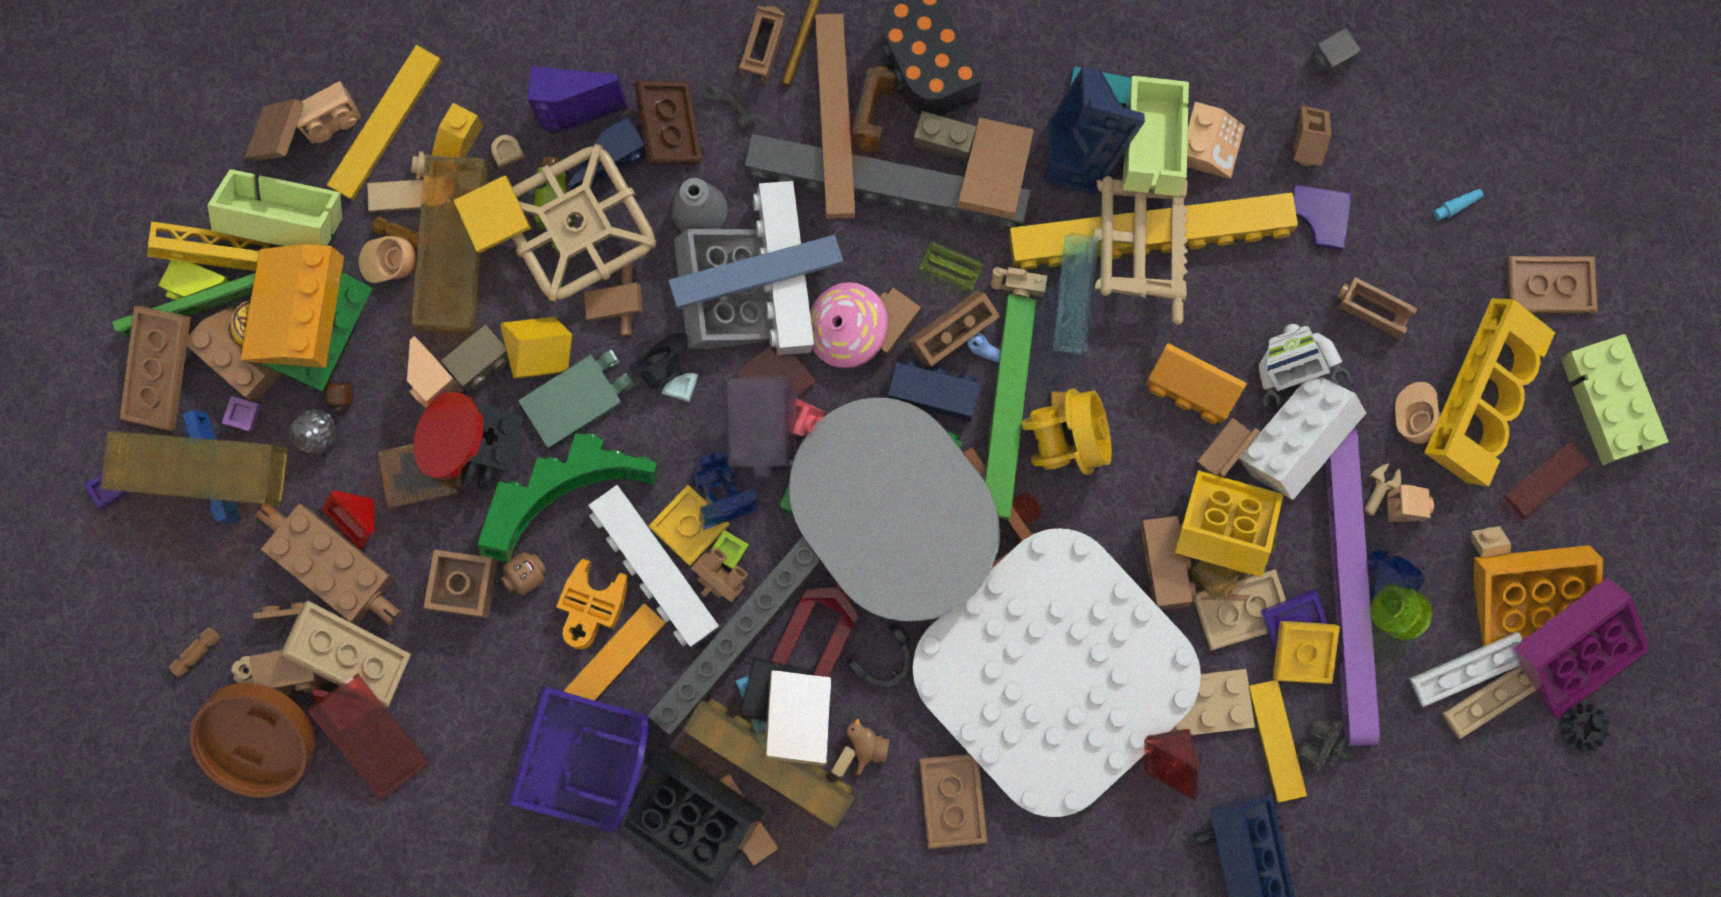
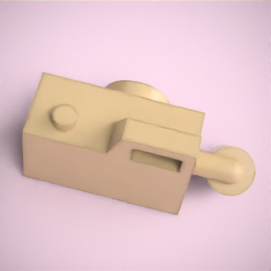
M997 267L993 270L991 287L996 290L1004 289L1006 292H1012V295L1029 298V295L1043 297L1047 275L1028 273L1026 270L1008 267V270ZM1006 275L1005 284H1002L1003 277Z

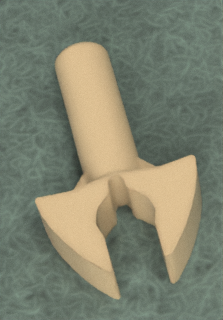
M1389 463L1379 467L1369 475V478L1374 479L1376 484L1363 510L1369 516L1375 515L1387 490L1395 489L1401 485L1400 469L1395 470L1391 481L1384 483V472L1387 470Z

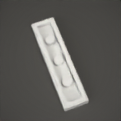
M1513 633L1410 678V683L1420 705L1425 707L1519 666L1520 663L1513 648L1522 640L1520 633Z

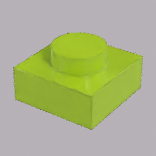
M723 530L712 550L719 548L725 553L727 559L722 564L733 569L742 559L749 544Z

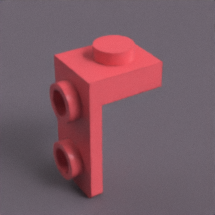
M793 397L782 424L794 429V434L806 436L812 432L815 425L825 416L826 411Z

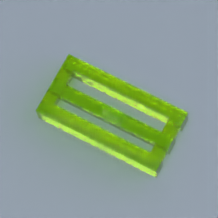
M931 241L920 269L972 291L983 263ZM935 251L958 262L966 264L970 267L975 268V270L972 271L963 266L948 261L944 258L936 256L933 254V252ZM933 261L971 277V280L967 281L928 263Z

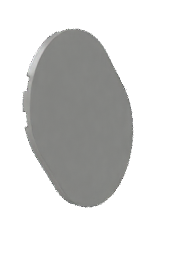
M866 398L842 405L827 414L815 425L812 432L806 435L801 443L790 474L789 492L792 512L798 528L808 544L840 587L853 601L881 617L912 622L935 619L959 608L975 595L989 576L996 553H998L1000 542L998 510L994 497L982 476L946 430L933 417L920 408L900 400Z

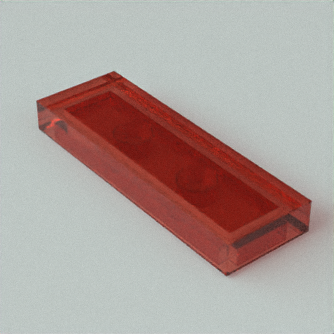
M1570 441L1503 495V497L1519 516L1524 518L1590 463Z

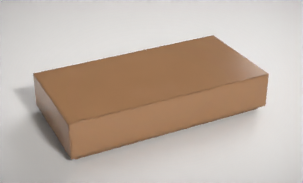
M637 282L584 292L586 320L590 322L643 312L641 285Z

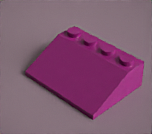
M1609 578L1593 586L1588 593L1576 602L1569 604L1565 610L1553 619L1545 622L1541 628L1529 637L1522 639L1513 648L1520 666L1556 719L1650 650L1632 596Z

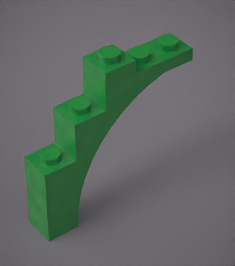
M575 433L566 463H562V461L553 457H547L546 459L537 457L527 488L514 481H509L508 483L498 482L478 541L480 556L509 562L519 538L530 522L553 501L575 489L596 482L614 479H630L655 485L658 476L657 462H653L651 459L643 456L637 458L626 456L617 450L605 451L604 439H600L598 436L590 433L584 435Z

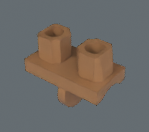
M714 548L708 554L705 552L691 569L700 576L697 581L705 587L701 592L704 598L711 592L718 599L723 595L728 601L732 602L745 587L743 584L748 573L739 566H735L730 573L724 569L721 564L727 557L719 548Z

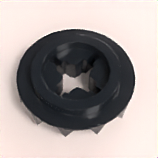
M1580 703L1570 707L1565 712L1561 722V730L1565 740L1572 747L1583 751H1590L1604 745L1605 738L1610 735L1608 732V724L1610 722L1603 714L1604 711L1594 706V704ZM1587 719H1589V725L1593 726L1596 731L1586 732L1584 735V729L1580 728L1576 723L1587 722Z

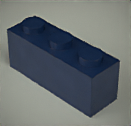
M904 360L903 364L896 363L888 398L907 402L920 409L971 421L981 383L975 382L976 379L968 375H959L957 378L947 375L948 372L946 370L932 367L930 371L920 368V364Z

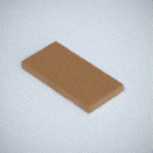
M979 118L958 208L1014 220L1034 129Z
M134 306L120 412L121 420L168 431L176 430L191 317L143 306Z

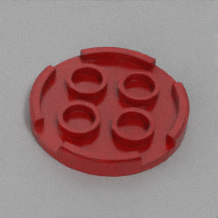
M447 392L435 398L424 410L416 427L413 447L416 463L426 475L440 480L452 479L462 473L461 469L466 465L471 456H476L483 436V417L478 412L473 398L459 392Z

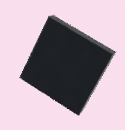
M754 657L739 715L767 722L769 684L772 670L812 675V671Z

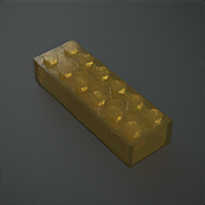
M425 155L411 325L418 331L470 334L476 332L482 252L478 253L454 200L487 184L489 167L483 158Z
M108 431L100 489L124 493L281 507L288 448L272 444Z
M711 698L709 703L701 700L682 731L832 827H837L855 796L850 794L853 788L837 779L835 784L825 778L828 772L817 765L808 767L800 763L764 759L766 733L764 731L757 735L750 730L753 724L737 714L732 719L725 714L728 708Z

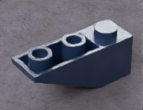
M628 117L605 129L595 142V144L603 146V149L611 156L618 170L628 164L630 166L638 164L644 159L643 155L646 154L644 143ZM590 159L582 162L570 180L569 185L572 190L582 185ZM601 161L598 162L590 189H593L594 183L603 178L606 180L610 179Z

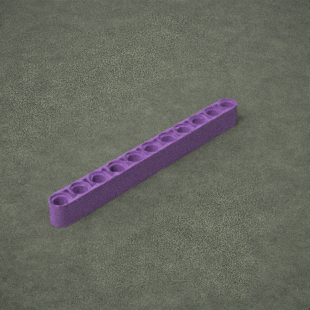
M1353 428L1326 460L1325 472L1336 625L1340 627L1338 655L1344 739L1347 746H1374L1379 744L1380 730L1357 430Z

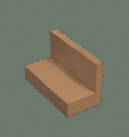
M1232 418L1196 463L1209 474L1224 477L1260 431L1255 428L1251 432Z

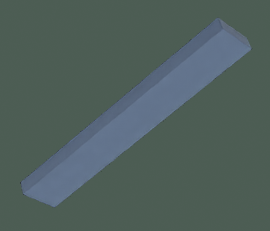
M832 235L668 280L676 309H681L842 265L843 258L836 237Z

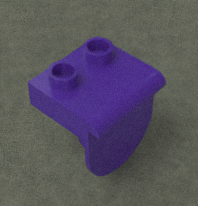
M540 685L506 802L513 806L597 827L605 832H617V828L629 807L639 778L647 742L649 717L642 713Z

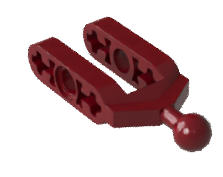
M837 581L834 587L805 590L771 661L788 664L817 603L842 615L813 676L830 677L858 619L857 612Z

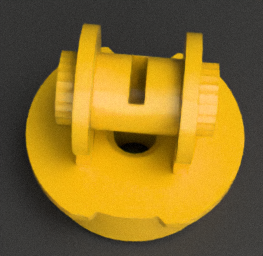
M1075 388L1069 389L1065 397V410H1057L1056 406L1043 407L1030 412L1031 417L1021 422L1022 428L1024 430H1033L1035 438L1038 439L1039 453L1030 458L1033 466H1043L1045 470L1057 469L1068 465L1071 462L1070 459L1076 458L1082 473L1090 475L1094 472L1095 467L1109 465L1111 462L1112 448L1108 421L1101 399L1094 390L1079 393ZM1067 422L1068 429H1072L1075 445L1067 446L1062 423Z

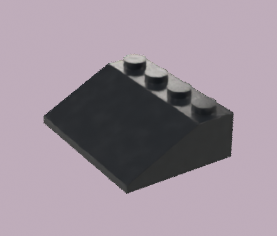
M667 746L651 759L618 829L713 894L752 836L765 811Z

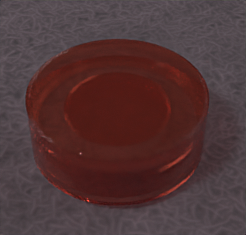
M1022 493L1014 499V509L1025 522L1031 523L1041 516V507L1032 495Z

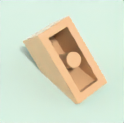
M1400 485L1388 492V522H1416L1429 519L1430 514L1434 511V501L1432 497H1429V489L1411 485Z

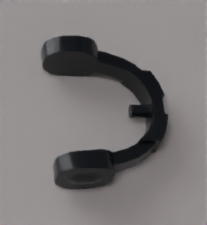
M894 623L888 629L897 640L904 654V665L900 673L898 674L893 668L890 672L894 678L877 680L867 674L851 657L846 662L853 674L858 676L860 680L865 678L872 684L888 688L896 685L898 681L903 677L905 678L909 673L911 666L910 653L906 645L908 640L902 630Z

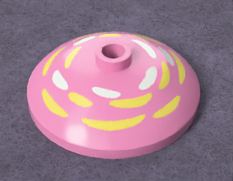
M840 283L825 290L811 307L810 317L814 341L812 349L825 363L838 368H854L871 360L881 349L887 335L888 316L882 300L870 288L858 283ZM842 318V324L837 327V320Z

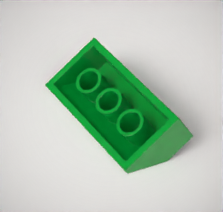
M341 273L326 368L260 364L311 389L323 391L373 288L347 274Z

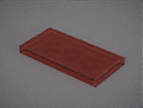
M359 673L308 708L310 715L380 800L430 765L425 755Z

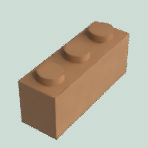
M973 292L909 338L907 342L921 364L932 366L998 319L1000 315L985 293Z
M1178 516L1143 520L1140 525L1151 598L1161 611L1189 607L1193 602L1192 598H1196L1194 582L1189 581L1187 570L1191 569L1190 557L1175 553L1183 525L1179 524Z

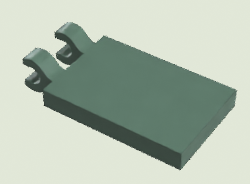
M612 350L603 354L597 361H595L592 355H589L518 400L549 450L622 405L623 403L618 396L635 387L627 373L619 377L612 385H610L603 374L620 363Z

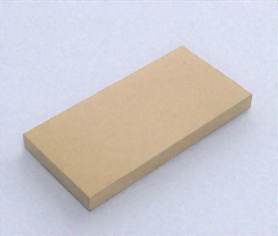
M306 601L301 608L280 656L386 708L389 707L411 654L314 603Z

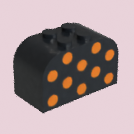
M892 0L884 9L881 18V49L883 54L880 56L885 69H891L894 75L892 83L897 94H903L908 106L919 115L923 111L942 116L979 100L982 81L944 1Z

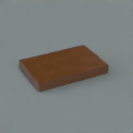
M637 81L634 84L647 164H700L702 156L688 82Z

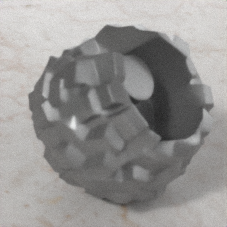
M317 409L304 411L290 425V441L295 447L307 453L320 455L326 452L336 441L337 427L331 418V414Z

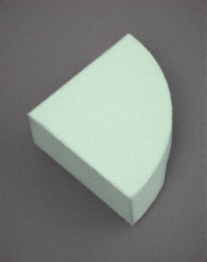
M685 373L672 379L665 385L662 394L690 403L698 374Z

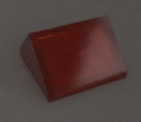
M1190 729L1148 735L1144 740V773L1195 801L1198 797L1200 763Z

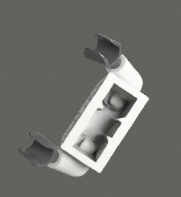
M1296 324L1287 325L1283 330L1284 334L1269 340L1268 351H1266L1259 363L1263 390L1266 389L1267 391L1263 398V404L1270 410H1272L1271 402L1275 398L1278 407L1282 408L1285 404L1284 398L1276 393L1275 387L1279 391L1330 373L1329 368H1332L1334 371L1332 379L1335 384L1340 386L1338 378L1341 375H1347L1350 383H1352V376L1349 371L1340 365L1342 360L1333 342L1319 333L1312 334L1308 326L1300 328Z

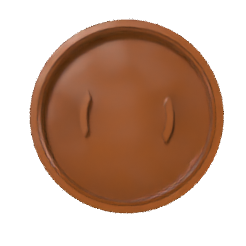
M236 683L217 690L197 712L190 727V746L200 768L221 787L247 797H271L292 788L310 764L315 749L314 732L303 710L285 694L261 684Z

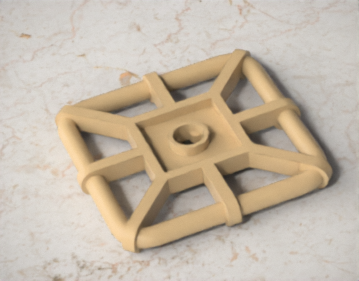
M595 144L594 146L584 148L550 167L546 165L541 168V172L512 187L516 197H519L548 181L558 197L542 207L519 202L524 213L541 218L547 232L528 242L523 233L512 237L517 246L516 252L520 258L523 257L540 289L551 301L556 302L558 299L567 298L602 278L604 281L611 277L610 274L643 257L651 248H655L657 241L654 239V233L634 198L635 192L632 188H628L613 159L601 145ZM590 159L582 185L564 194L555 177ZM601 161L618 193L598 204L590 188L598 162ZM620 203H624L642 235L612 227L604 212ZM575 215L577 218L582 217L584 219L581 222V227L576 229L575 227L570 228L568 226L571 223V216ZM610 236L640 244L606 264H603L594 248V245ZM553 240L561 255L551 285L533 251ZM587 249L597 269L561 287L569 259Z

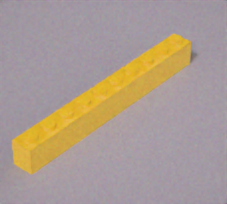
M1293 193L1185 206L1188 210L1185 214L1188 222L1184 226L1188 232L1184 236L1188 242L1184 246H1189V249H1200L1206 247V243L1217 242L1218 246L1233 244L1234 240L1245 239V242H1256L1262 240V236L1273 235L1274 239L1289 237L1290 233H1293L1298 226ZM1172 208L1146 211V255L1151 250L1161 249L1162 253L1172 252ZM1134 212L1113 215V230L1134 233ZM1102 216L1010 228L1008 237L1013 268L1020 267V269L1027 271L1037 268L1039 264L1048 263L1049 267H1058L1065 265V261L1076 260L1077 263L1082 264L1092 262L1095 257H1101V241H1094V229H1101ZM1113 242L1112 260L1121 258L1122 254L1133 253L1134 256V244Z

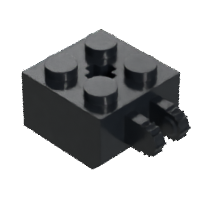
M474 402L478 412L483 417V433L485 438L482 437L476 456H471L462 468L460 483L468 487L472 482L475 467H479L477 487L479 490L485 491L489 486L492 471L499 473L511 472L523 415Z

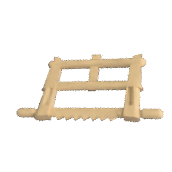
M1105 176L1102 181L1097 180V188L1102 192L1101 229H1094V241H1101L1100 279L1097 280L1094 290L1100 289L1101 294L1104 296L1115 292L1141 296L1143 298L1146 295L1173 299L1172 322L1176 325L1183 322L1184 305L1182 301H1186L1187 296L1186 281H1183V275L1188 272L1184 267L1188 262L1184 256L1188 252L1184 246L1188 242L1184 236L1188 232L1184 226L1188 222L1185 217L1188 210L1184 205L1187 193V180H1185L1180 196L1154 194V189L1151 188L1148 193L1122 190L1123 180H1113L1111 176ZM1113 195L1135 197L1134 233L1113 230ZM1146 198L1172 199L1171 280L1145 279ZM1113 242L1134 244L1133 278L1112 277Z

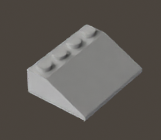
M686 229L674 238L678 277L758 256L759 248L763 247L762 238L757 237L756 229ZM763 286L683 308L688 349H716L770 341L769 331L773 329L772 319L767 318L766 302H770L769 292H764Z

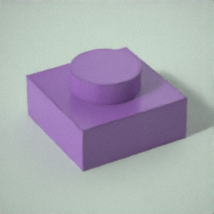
M231 396L222 424L252 433L261 405Z

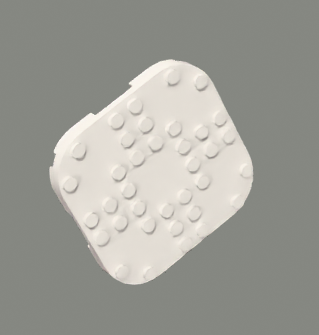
M1060 528L1035 533L1020 542L989 571V576L975 595L956 610L940 616L929 626L918 642L913 660V676L916 689L928 709L1016 804L1031 813L1047 817H1061L1077 813L1101 796L1188 714L1196 701L1201 680L1200 665L1196 652L1190 641L1098 542L1078 531Z

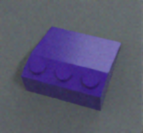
M531 66L527 100L540 127H543L546 131L559 132L560 129H571L627 108L628 102L618 74Z

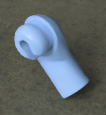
M978 332L967 340V345L973 354L998 363L1000 348L990 345L984 334Z

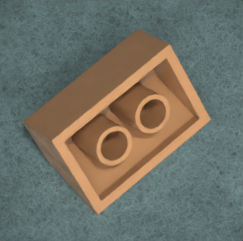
M230 306L202 320L188 335L187 347L245 398L256 403L282 374L260 363L241 361L243 344L237 343L231 333L230 322L235 309Z

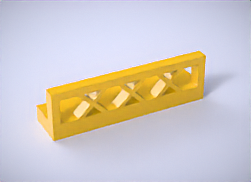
M151 222L147 257L256 272L259 251L247 250L245 248L253 244L263 246V249L269 248L270 243L207 229ZM156 231L168 232L174 239L156 237ZM191 236L200 237L204 243L185 240ZM221 240L229 241L233 245V247L219 246L215 244Z

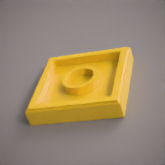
M506 175L454 200L478 253L531 229Z
M687 485L648 527L691 567L721 535L723 530L730 526V523L695 490Z
M1280 621L1273 679L1276 681L1332 684L1340 627L1336 624Z

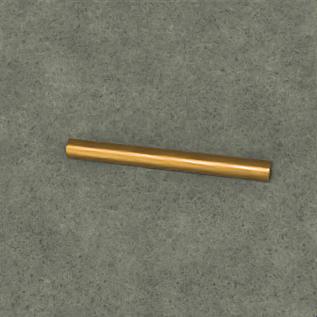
M809 0L780 82L783 86L791 87L821 0Z

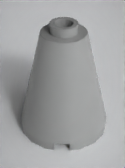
M698 178L688 179L682 184L674 197L671 207L673 221L681 232H684L686 229H721L726 221L728 212L724 195L716 187Z

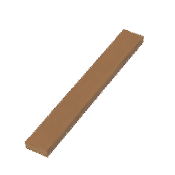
M815 14L826 219L855 218L843 14Z

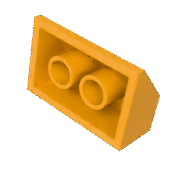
M1168 343L1159 355L1144 385L1150 387L1149 391L1158 397L1164 398L1166 395L1175 400L1174 404L1183 410L1190 411L1193 409L1201 413L1200 417L1206 422L1222 424L1227 419L1247 383Z

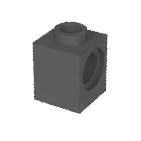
M1345 28L1317 44L1312 53L1313 62L1317 69L1323 70L1326 76L1355 61L1361 50L1348 29Z

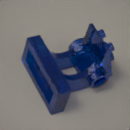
M717 451L714 454L700 457V464L693 468L694 473L691 474L695 489H701L708 504L700 507L699 521L703 530L757 511L759 497L755 489L740 493L735 488L731 479L735 477V471L732 463L728 461V454L722 455L721 451ZM723 484L728 497L717 500L711 488Z

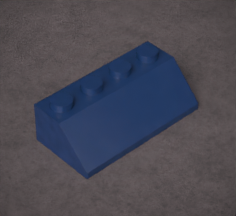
M1272 793L1226 802L1210 809L1211 824L1215 832L1218 846L1217 852L1221 859L1224 883L1227 887L1228 896L1295 897Z

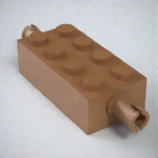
M269 503L261 507L269 516L258 510L255 517L274 531V534L261 550L348 621L359 625L370 610L389 626L396 619L387 612L399 618L402 611L383 597L396 578L359 550V548L312 510L299 503L287 518L275 510Z

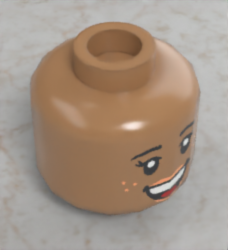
M522 552L503 565L505 575L501 577V580L509 592L515 590L519 595H525L544 582L543 574L547 572L535 553L530 555L527 552Z

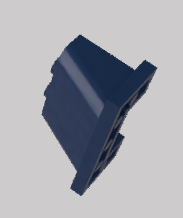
M1082 66L1048 121L1049 165L1043 173L1044 182L1096 195L1099 191L1096 181H1102L1105 176H1109L1145 123L1144 113L1121 106L1101 71Z

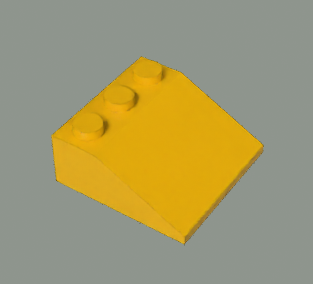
M1198 471L1175 553L1262 577L1270 556L1284 494Z

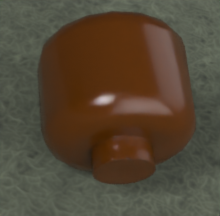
M340 382L327 383L324 387L325 405L333 407V411H344L345 407L351 406L353 404L352 384Z

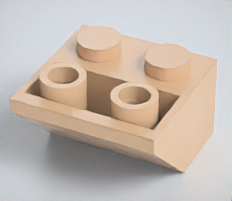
M339 81L301 101L304 103V107L297 127L312 144L316 142L323 143L329 140L336 131L353 127L362 116L347 89Z

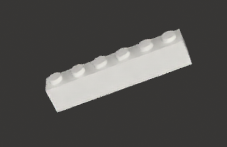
M793 181L760 183L757 194H753L754 211H759L760 220L756 221L757 237L762 238L763 247L759 248V255L801 244ZM805 275L763 286L764 292H769L770 302H766L767 318L772 319L773 329L769 331L771 347H776L777 356L811 353L814 341Z
M618 485L589 504L593 511L589 515L598 529L604 526L610 535L606 538L607 542L615 552L622 551L627 558L623 561V564L632 576L636 573L643 581L639 585L648 599H651L653 596L660 604L656 610L666 623L670 620L677 628L673 634L683 647L688 644L693 649L720 629L718 623Z

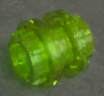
M1396 582L1384 586L1374 596L1371 605V616L1378 628L1396 639L1408 641L1419 637L1429 627L1432 619V607L1429 600L1423 594L1405 583Z

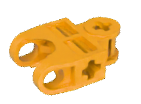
M582 559L569 576L556 606L559 610L569 613L563 627V638L566 643L578 650L586 649L593 644L600 625L612 630L615 629L624 606L628 585V575L620 572L615 583L611 582L608 588L600 591L592 589L588 584V572L591 567V561ZM569 598L574 599V600L579 601V602H582V603H584V604H586V605H583V604H580V603H578V602L572 601V600H570ZM594 607H595V608H598V609H601V610H603V611L609 612V613H611V615H610V614H607V613H605V612L596 610V609H594ZM582 626V630L586 635L584 638L579 637L576 641V637L572 633L574 630H580Z

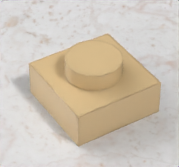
M1500 526L1472 531V543L1482 558L1511 552V543Z

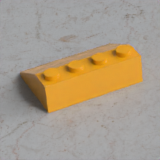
M312 244L259 250L241 354L242 362L326 368L344 261L342 254L332 246Z
M1590 545L1509 553L1485 558L1481 556L1474 557V590L1482 645L1486 646L1516 632L1520 633L1522 639L1529 637L1541 628L1545 622L1553 619L1565 610L1569 604L1576 602L1588 593L1593 586L1602 582L1603 558Z

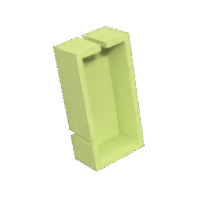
M1132 76L1126 95V108L1144 113L1145 123L1124 152L1122 190L1148 193L1151 188L1154 189V194L1180 196L1187 177V105L1189 82Z
M232 169L228 171L208 203L211 231L280 246L299 244L327 246L331 240V234L335 233L342 220L340 192L259 176L260 201L257 197L255 174Z
M1626 334L1572 351L1560 358L1569 382L1575 381L1582 376L1586 378L1585 381L1572 387V390L1602 465L1669 442Z

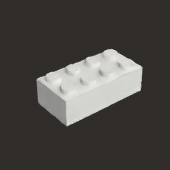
M1321 376L1305 381L1248 446L1239 459L1251 477L1294 500L1364 417L1366 411L1355 393Z

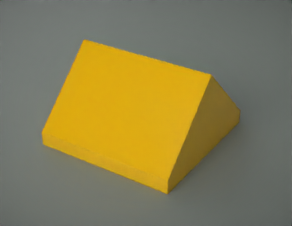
M555 317L503 322L500 324L513 379L562 373L569 368L572 334Z

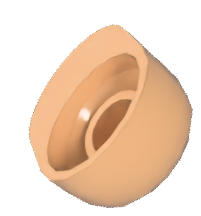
M385 236L371 240L361 249L359 255L360 272L364 279L371 283L404 278L414 269L416 256L414 248L410 242L396 236Z
M1416 382L1408 385L1400 392L1396 399L1397 429L1409 442L1416 444L1429 442L1441 415L1438 409L1437 392L1433 386L1426 382Z

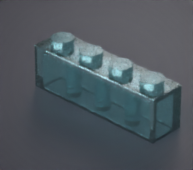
M1069 233L1064 236L1053 351L1078 354L1087 351L1099 236Z

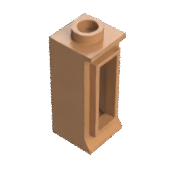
M758 6L742 62L739 66L740 77L746 78L747 73L750 72L761 75L762 83H768L786 25L785 13L774 6H766V8ZM766 21L773 23L774 27L764 59L759 61L752 59L751 55L761 23Z
M1356 277L1349 284L1344 283L1336 297L1340 300L1337 309H1341L1391 334L1396 339H1399L1406 333L1408 328L1405 326L1409 318L1417 310L1416 307ZM1357 295L1395 314L1393 321L1391 322L1353 303L1354 296Z

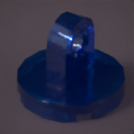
M1377 549L1372 551L1367 559L1370 568L1379 575L1370 593L1371 601L1382 607L1393 598L1399 587L1414 591L1421 589L1425 582V577H1422L1423 574L1419 568L1401 556L1395 555L1394 558L1387 556L1389 552L1386 550Z

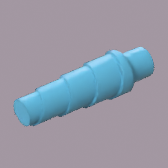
M1481 189L1456 197L1434 210L1433 215L1438 221L1445 217L1451 218L1483 198L1484 194Z

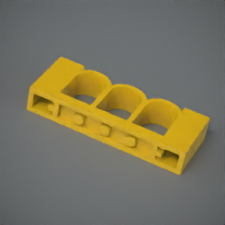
M1491 298L1424 452L1468 484L1489 487L1500 462L1496 457L1503 452L1508 443L1509 426L1507 421L1515 419L1523 409L1525 401L1523 385H1528L1538 374L1540 358H1545L1555 334L1551 328L1514 299ZM1504 342L1512 349L1514 355V364L1510 372L1496 362ZM1489 378L1498 388L1499 398L1495 408L1481 399ZM1473 414L1481 420L1483 425V436L1479 444L1465 435Z

